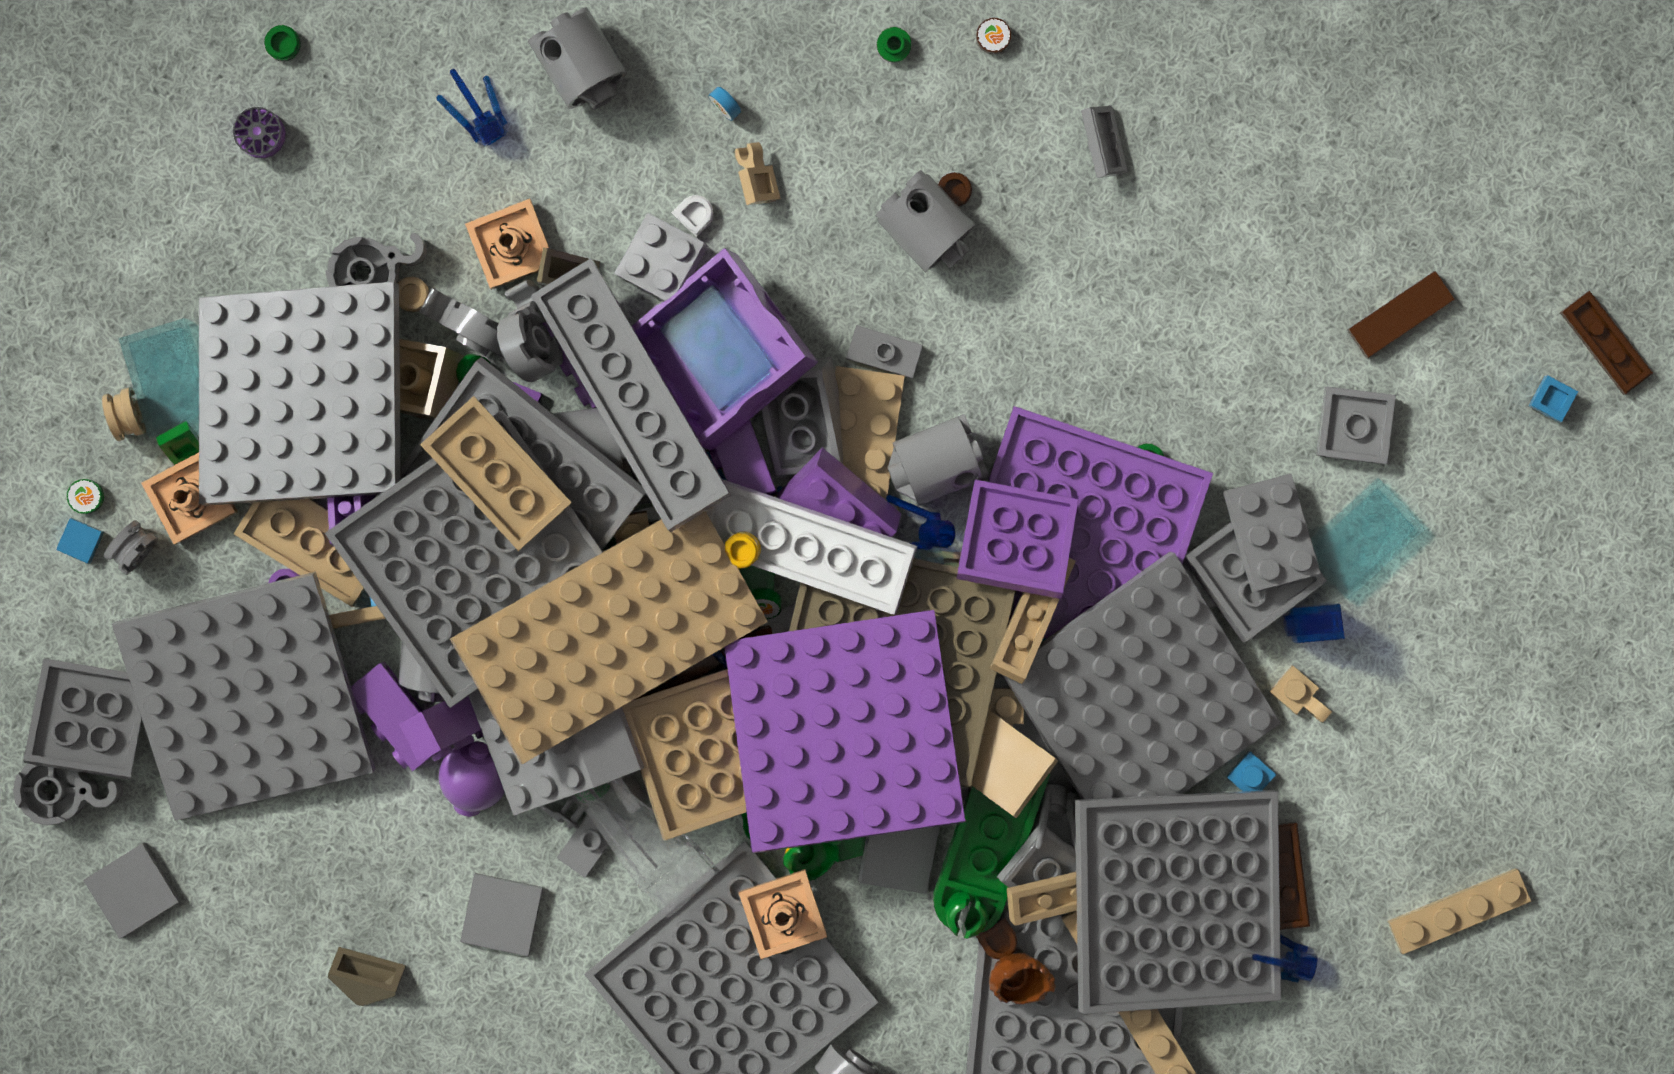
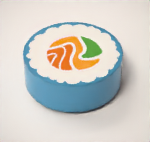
M722 87L715 88L708 95L713 105L728 120L733 121L741 113L738 103Z

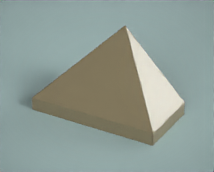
M543 248L537 283L545 287L589 259L550 248ZM593 260L599 269L600 261Z
M338 947L328 973V979L356 1005L364 1006L394 997L406 965Z

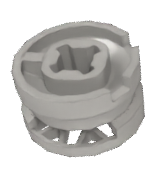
M134 520L110 543L104 553V558L107 560L114 559L119 565L118 569L123 574L128 575L153 550L158 542V538L152 533L143 531L141 523Z

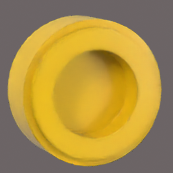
M740 531L727 539L725 542V553L731 563L737 566V568H747L758 560L761 553V545L757 537L752 533Z

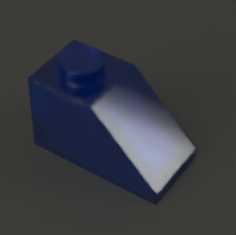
M1328 602L1292 607L1288 610L1289 615L1284 616L1286 636H1292V642L1294 643L1345 639L1340 603Z

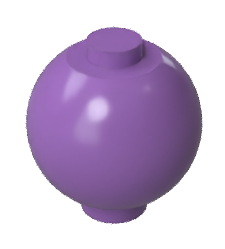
M481 741L472 742L458 750L453 748V752L445 756L439 769V785L443 795L454 805L455 811L463 816L472 817L478 815L481 811L495 805L505 793L488 746Z

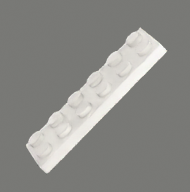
M723 480L731 496L707 510L706 513L724 545L733 534L740 531L750 532L757 537L761 545L760 556L752 566L893 615L897 613L917 546Z

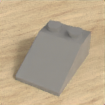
M832 357L816 358L818 363L761 409L776 476L797 474L822 447L843 464L839 391Z

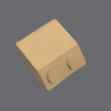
M399 339L400 413L435 420L457 389L456 369L464 356L447 347Z

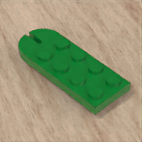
M1050 773L1017 818L975 787L969 788L963 805L966 822L956 825L933 893V904L939 920L954 935L958 936L960 930L958 920L962 909L968 906V904L969 907L961 927L963 937L966 939L987 931L1001 917L1007 900V888L1009 887L1002 883L997 876L1028 839Z

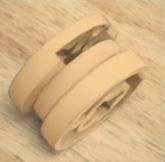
M132 387L121 389L120 394L114 395V397L111 394L102 396L104 415L109 429L117 441L124 440L125 434L130 435L134 433L138 436L145 434L147 431L146 423H141L144 413L139 398L135 399L131 396L135 394Z

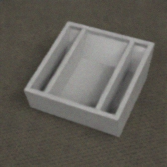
M479 689L469 694L513 815L595 788L644 768L622 707L528 762L521 764Z

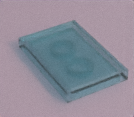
M714 285L709 287L660 329L720 411H725L770 373V368H776L723 294Z
M183 318L118 338L148 437H157L185 421L190 426L199 424V356L188 320Z
M1376 478L1310 539L1319 570L1349 600L1420 535L1425 528L1379 478Z

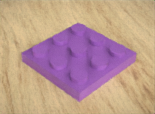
M975 479L956 579L1061 599L1079 499Z

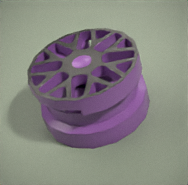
M252 107L245 109L237 116L233 124L235 143L242 151L255 158L274 156L281 150L285 142L286 131L283 122L277 115L266 108Z

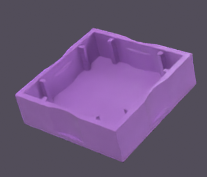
M726 248L690 276L672 297L656 305L632 325L703 448L709 450L717 447L818 363L740 256Z

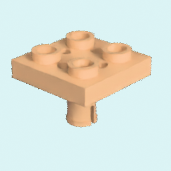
M531 199L465 223L491 290L539 272L543 248L550 247ZM526 234H530L532 236V240L529 243H524L523 236L526 240L530 239L529 236ZM520 256L522 258V263L517 266L514 265L513 262H520L518 258L514 257Z
M199 453L141 483L171 541L176 545L238 512L234 504L209 506L199 504ZM180 478H185L187 483L183 484L184 481ZM176 507L179 508V509L176 510V511H174V510L171 509V508H176ZM203 511V515L200 518L195 517V515L198 516Z
M805 869L739 891L760 959L827 937ZM779 892L782 894L783 899L781 901H777L780 899V895H776L775 898H773V894ZM796 904H803L805 910L802 912V907L799 906L797 912L795 908ZM763 915H764V917H765V918H764V922H765V923L768 922V915H769V919H770V921H771L769 924H764V923L762 922V919H761V918H762ZM784 930H787V931H786L787 934H790L791 931H793V930H794V932H793L791 935H786V934L784 933Z

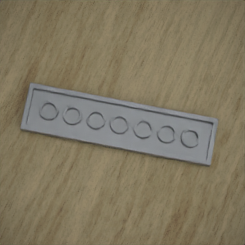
M590 258L533 293L534 301L667 530L673 532L730 497L731 494L595 262Z

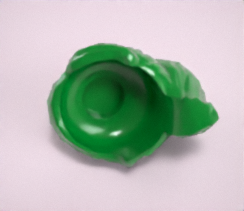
M842 841L787 848L783 857V864L790 874L805 869L809 881L815 880L830 870L836 862H840L839 844Z

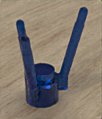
M451 69L450 74L477 117L472 121L475 127L442 95H437V101L469 132L475 143L481 141L482 145L487 147L504 137L508 133L504 127L508 122L502 114L489 76H484L483 81L494 115H492L490 110L483 113L455 69Z
M891 495L886 496L888 502L927 519L919 528L920 541L910 543L917 546V550H930L932 547L948 548L953 544L956 537L955 527L952 522L941 520L939 512H930Z
M1281 934L1280 943L1294 950L1293 952L1288 951L1284 960L1259 954L1252 955L1254 961L1283 967L1284 972H1281V980L1296 983L1299 980L1311 982L1317 968V955L1307 953L1308 946L1296 943Z

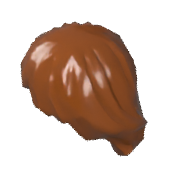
M1026 953L1003 956L1000 958V961L995 963L994 969H992L989 976L990 990L994 992V996L1000 1002L1003 1001L1005 1003L1012 1001L1015 1004L1022 1005L1042 1001L1048 992H1054L1056 988L1055 978L1050 973V970L1040 961Z

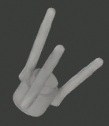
M1055 784L1046 785L1033 827V831L1038 827L1035 845L1037 849H1041L1043 846L1047 820H1059L1062 818L1063 813H1066L1076 852L1074 800L1067 799V789L1063 786Z

